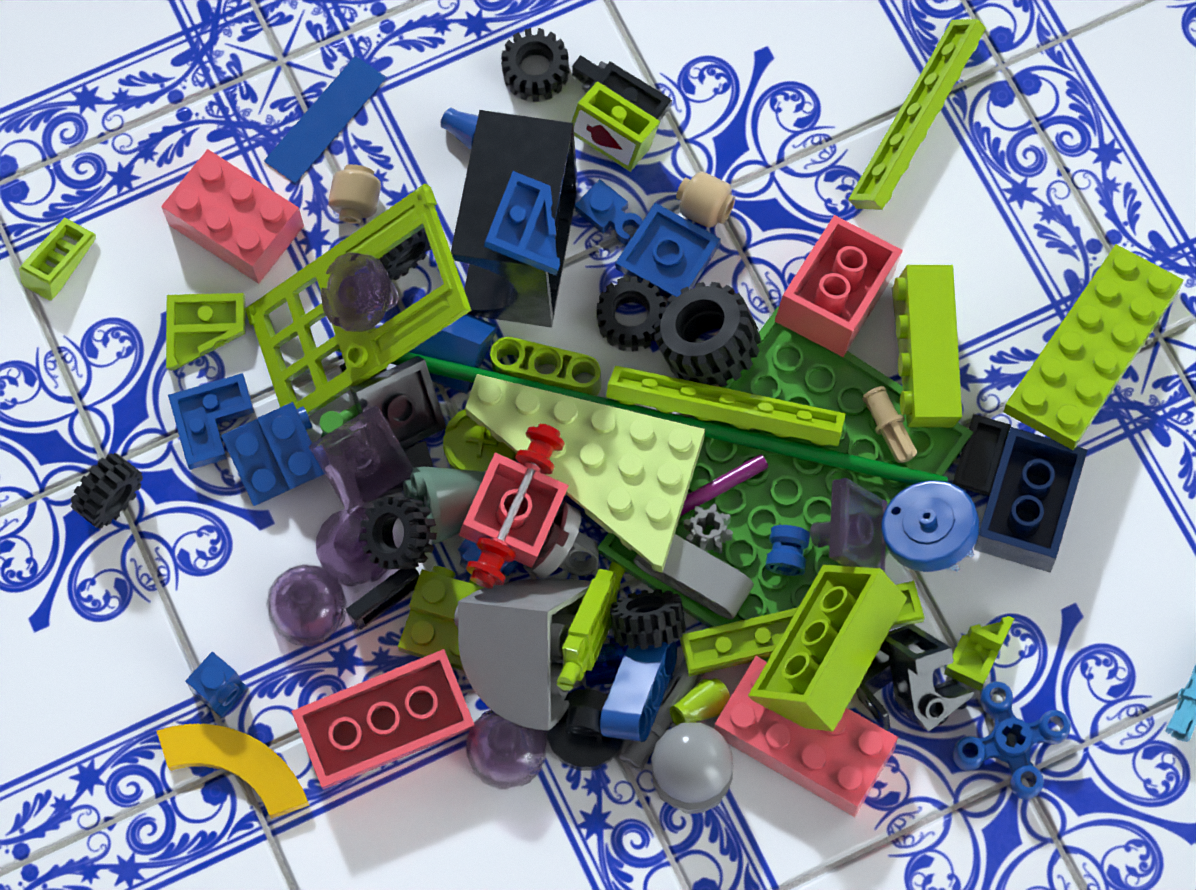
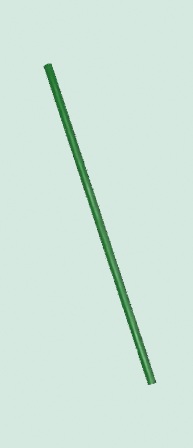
M407 352L391 363L399 365L416 356H420L425 360L429 373L471 383H474L477 374L702 428L705 429V437L910 485L930 480L945 482L948 480V477L702 421L683 415L664 413L657 409L635 404L626 405L605 397Z

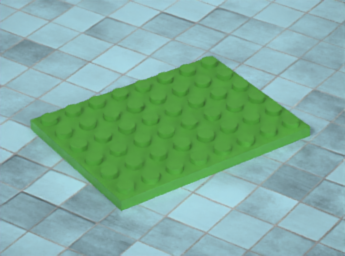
M779 306L759 331L761 343L757 344L759 353L757 357L751 358L753 363L749 370L743 369L740 372L742 377L736 381L731 378L726 381L727 385L722 387L846 413L839 446L830 444L817 445L810 440L792 436L779 437L771 432L754 428L743 430L945 476L973 435L971 430L960 423H957L954 427H907L906 415H903L905 418L903 425L917 450V455L905 463L896 462L882 434L878 435L875 428L877 424L862 398L868 391L884 386L898 415H902L900 411V395L903 387L849 351L842 357L776 323L775 318ZM716 420L708 421V422H713V423H717V424H721V425H726V426H730V427L737 428V427H735L733 424H730V423H725V422L716 421ZM704 437L687 494L760 454L763 455L769 467L699 506V508L707 510L710 509V506L716 504L719 514H730L731 516L727 529L733 532L732 540H726L725 543L721 542V554L714 552V550H707V553L739 570L754 583L753 588L733 619H727L716 614L641 570L633 561L638 553L633 549L630 551L625 547L615 534L608 533L598 546L599 554L620 565L624 571L652 590L662 589V593L669 590L673 591V594H679L680 598H682L683 611L708 628L798 608L823 565L879 568L889 554L881 530L883 514L890 501L899 492L911 485ZM695 509L680 516L675 534L685 540L690 531L684 528V520L691 519V517L695 518ZM707 525L706 529L702 530V534L710 535L711 530H714V526ZM791 525L810 532L809 547L803 553L806 559L805 573L803 575H780L765 568L767 554L772 551L773 546L769 541L771 527Z

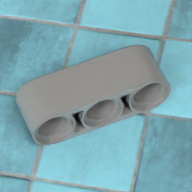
M674 534L663 573L654 571L652 565L639 554L633 560L641 570L727 619L735 617L754 586L752 580L745 574Z

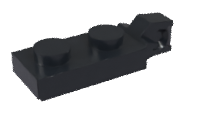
M580 55L571 67L572 76L583 83L582 90L586 93L598 81L659 121L662 120L672 106L671 98L611 61L608 64L601 61L597 66Z

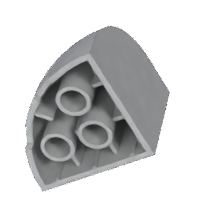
M575 579L505 582L503 585H494L492 589L482 588L458 601L454 621L458 627L459 653L464 672L480 699L496 714L514 724L547 731L562 718L569 707V702L565 700L568 691L562 690L557 686V679L562 672L564 662L562 647L591 581ZM576 680L574 686L578 687L580 681Z

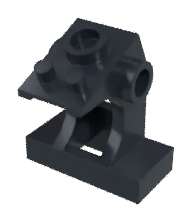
M913 623L888 632L880 647V651L889 656L895 701L909 719L929 732L934 727L943 724L956 709L962 710L967 706L966 701L974 696V692L958 684V681L952 679L938 685H933L934 670L954 663L950 646Z

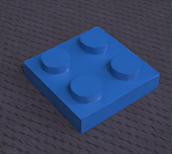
M654 203L615 262V269L629 277H637V281L642 283L643 279L650 281V287L656 286L660 294L667 298H670L672 295L678 297L682 294L681 289L687 286L689 290L693 288L721 245V238L663 206Z

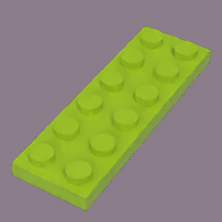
M1115 244L1005 404L1003 412L1074 450L1180 291L1184 279Z

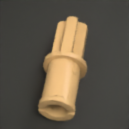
M884 386L876 387L864 394L862 398L877 424L875 431L878 435L882 434L896 462L905 463L910 461L917 455V450L903 425L905 418L903 415H898L886 392V388Z

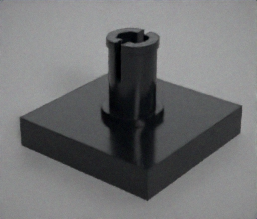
M416 356L350 388L372 456L379 461L446 429V423L426 362L420 356Z

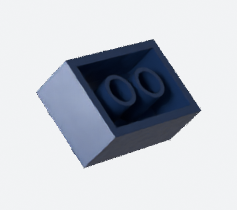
M1010 427L979 529L978 539L973 550L1051 573L1058 555L1088 449L1076 446L1074 450H1071L1051 438Z

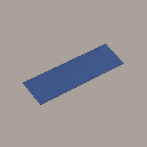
M354 56L267 156L264 162L296 184L387 77L357 56Z

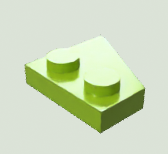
M244 293L167 295L166 368L169 371L176 370L246 334V296Z

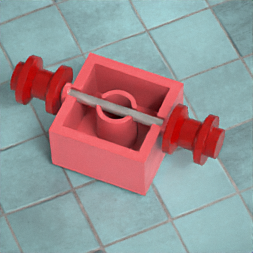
M540 423L537 427H528L525 435L531 442L527 450H518L515 456L518 462L494 453L458 536L476 543V546L482 551L478 561H469L466 566V570L472 574L470 580L481 587L492 589L494 585L504 584L506 577L500 571L504 562L515 560L532 568L569 485L545 475L552 474L555 468L554 464L549 460L552 452L562 451L565 442L559 437L561 433L550 425Z

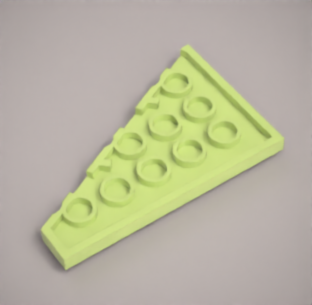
M477 374L465 407L466 415L479 426L487 428L491 436L500 443H505L516 453L518 450H527L531 441L525 435L528 427H537L538 424L542 423L556 428L561 433L559 437L565 442L562 451L552 452L549 460L554 464L555 468L552 474L545 475L569 485L564 496H569L585 510V514L608 533L615 534L620 539V542L630 551L633 549L652 565L654 571L663 573L704 441L705 429Z

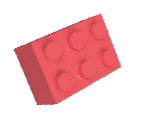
M209 149L204 152L161 206L169 226L258 284L304 227L299 207Z
M834 215L784 292L775 322L844 357L893 278L903 250Z

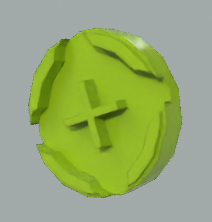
M465 409L459 411L448 422L443 437V451L452 469L487 471L494 453L515 462L517 461L515 458L517 453L505 443L497 441L491 436L487 428L479 426L468 417Z

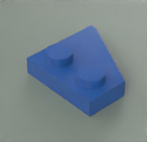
M513 171L483 247L556 275L560 266V260L557 258L556 228L555 219L552 217L551 211L553 203L550 185Z

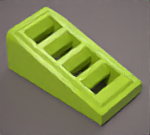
M64 217L19 267L21 284L25 288L52 301L96 240V234ZM64 236H67L77 241L78 243L74 246L73 244L63 240ZM57 248V249H59V250H61V251L67 253V255L64 256V255H62V254L56 252L55 249ZM50 261L51 263L57 266L53 268L52 266L46 264V262Z

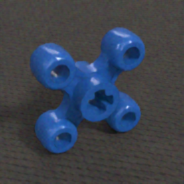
M991 682L982 690L980 704L983 710L993 719L994 729L990 735L984 738L966 736L959 739L953 749V760L960 769L972 771L979 768L984 761L990 758H998L1006 762L1011 769L1010 787L1014 795L1024 800L1033 799L1042 791L1044 779L1040 770L1034 767L1030 761V750L1038 743L1055 745L1065 741L1071 730L1070 720L1062 711L1049 710L1039 720L1026 723L1022 719L1016 718L1012 711L1013 692L1010 687L1003 682ZM999 695L1003 702L996 703L991 700L990 696ZM1048 724H1057L1060 731L1054 732L1050 730ZM1009 733L1018 737L1014 748L1005 744ZM970 749L974 751L976 757H966L963 754V750ZM1029 778L1033 782V786L1025 787L1020 779Z

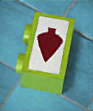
M597 81L578 102L571 123H573L575 137L631 172L650 150L660 121Z

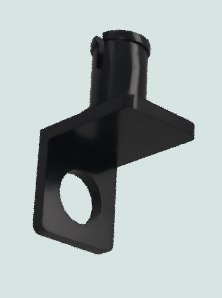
M876 655L860 686L857 688L858 699L883 729L888 730L891 728L889 713L873 694L892 682L889 659L886 662H882Z

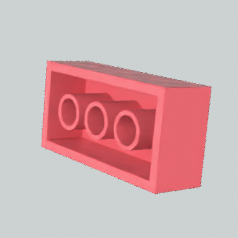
M444 649L291 711L321 788L324 790L475 728Z
M755 656L716 720L714 729L725 737L729 745L855 817L895 750L898 737L848 708L845 709L834 731L803 728L754 702L748 695L767 663Z

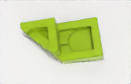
M1007 616L1003 617L1000 622L981 627L980 624L970 626L968 633L961 636L953 652L954 663L947 665L944 675L981 691L1015 618Z

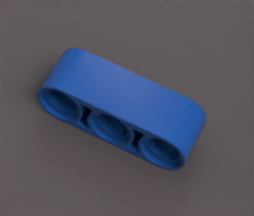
M662 642V646L656 648L654 645H648V649H641L640 646H637L635 649L627 647L601 713L600 729L603 736L645 742L647 740L676 666L677 646L675 642L670 644Z

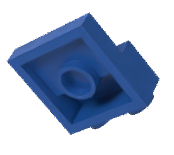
M291 402L221 435L253 507L326 474L323 466L329 464V460L321 443L318 442L313 445L309 438L307 430L313 428L304 406L296 409L294 403Z

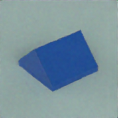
M465 314L409 352L480 369L498 330V325ZM429 373L432 382L468 395L473 384Z

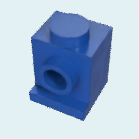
M213 651L185 680L191 692L221 718L249 689L241 681L237 672Z

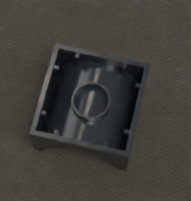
M479 110L451 247L454 261L469 264L464 288L471 311L467 314L552 328L578 192L573 123ZM513 171L551 187L553 203L551 211L552 217L555 219L556 228L555 244L557 258L560 260V266L556 275L483 247Z

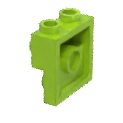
M433 566L431 571L421 569L409 604L410 613L398 644V650L423 658L444 649L451 667L464 671L459 653L458 627L454 621L455 610L458 606V601L484 587L475 584L471 580L468 583L454 579L455 573L441 566Z

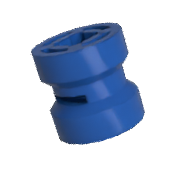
M791 525L771 527L769 541L773 546L772 551L767 554L765 568L780 575H803L806 566V559L803 553L809 547L810 532Z

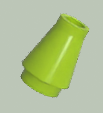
M717 678L711 680L702 679L678 703L670 707L669 713L676 726L681 723L700 722L719 716L731 696L721 680Z

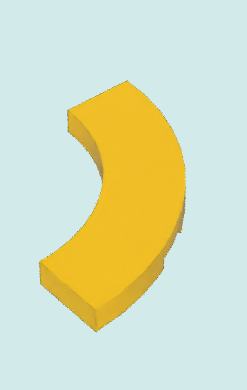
M184 724L157 730L166 764L170 771L186 767H210L231 772L240 777L259 795L271 819L310 806L302 786L289 766L272 749L248 734L235 729L210 724Z

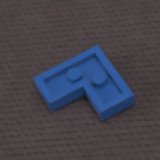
M243 373L168 395L189 470L226 460L227 456L218 424L255 413Z

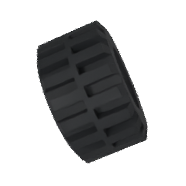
M701 282L696 283L693 289L689 290L688 286L681 289L682 294L678 297L672 295L667 300L668 307H661L658 313L660 320L655 321L654 329L657 334L654 337L660 352L675 377L707 385L718 384L719 387L726 386V381L731 378L736 381L742 377L740 372L743 369L749 370L753 365L751 358L758 356L759 348L757 344L761 343V338L752 314L740 293H735L734 288L728 285L722 288L718 282H711L709 286ZM712 329H720L711 339L694 343L703 333Z

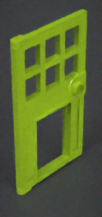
M421 185L398 203L246 307L245 311L249 323L254 326L280 407L293 402L296 409L304 406L310 417L348 392L351 387L370 379L388 367L389 364L471 311L435 208L437 202L429 185ZM424 228L444 284L376 329L357 273ZM317 281L324 301L305 314L299 293ZM287 302L293 323L275 335L269 314ZM329 314L335 336L319 347H316L310 327ZM298 335L304 357L286 368L280 347ZM340 348L346 370L328 382L321 361ZM309 369L316 390L297 402L291 381Z

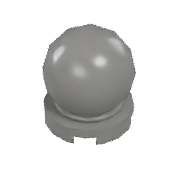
M681 723L666 731L658 740L652 755L653 786L662 801H666L673 808L682 810L683 813H704L718 806L729 790L733 779L732 750L725 737L713 727L702 723Z

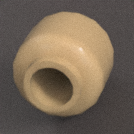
M353 164L346 165L344 170H339L333 175L329 206L333 211L339 213L341 221L359 224L362 218H368L376 214L381 182L374 176V171L368 167Z
M702 171L695 174L691 180L684 178L676 194V199L681 200V215L708 228H712L718 223L724 224L736 200V197L732 196V188L729 183Z

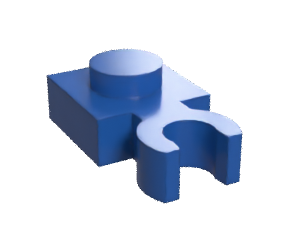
M601 179L574 205L575 212L602 234L611 226L615 230L618 241L624 245H627L631 238L623 229L629 225L638 229L643 221L637 214L625 213L628 209V201Z

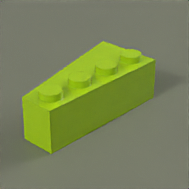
M907 264L900 276L895 278L894 285L891 288L899 352L898 373L902 378L903 387L900 395V411L902 415H906L907 427H954L962 418L953 265Z

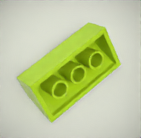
M823 565L748 696L754 702L803 728L834 731L874 657L879 652L889 630L898 618V614L907 597L881 568Z

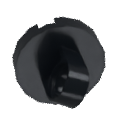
M577 689L567 694L565 700L569 702L568 709L555 726L549 731L546 730L547 741L552 752L564 765L579 771L597 770L621 753L625 739L605 737L600 729L601 713L608 694L594 689Z

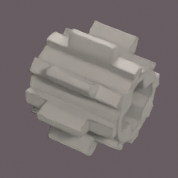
M713 504L707 510L696 506L695 518L691 517V519L684 520V528L690 531L686 541L695 546L697 545L705 552L707 550H714V552L721 554V542L725 543L726 540L730 541L733 538V532L727 529L731 520L730 514H719L716 504ZM707 525L714 526V530H711L710 535L702 534V530H705Z

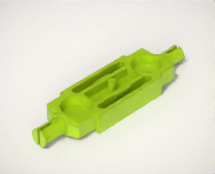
M615 562L610 564L608 570H598L569 628L568 637L562 647L563 669L557 679V686L562 690H572L575 681H581L586 670L592 671L611 629V604L617 602V593L621 585L620 581L626 572Z

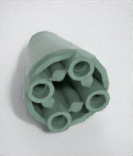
M436 467L413 468L411 479L403 482L404 497L419 499L424 502L422 507H428L432 512L427 516V519H435L436 526L430 527V532L437 533L436 540H429V544H438L459 534L486 471Z

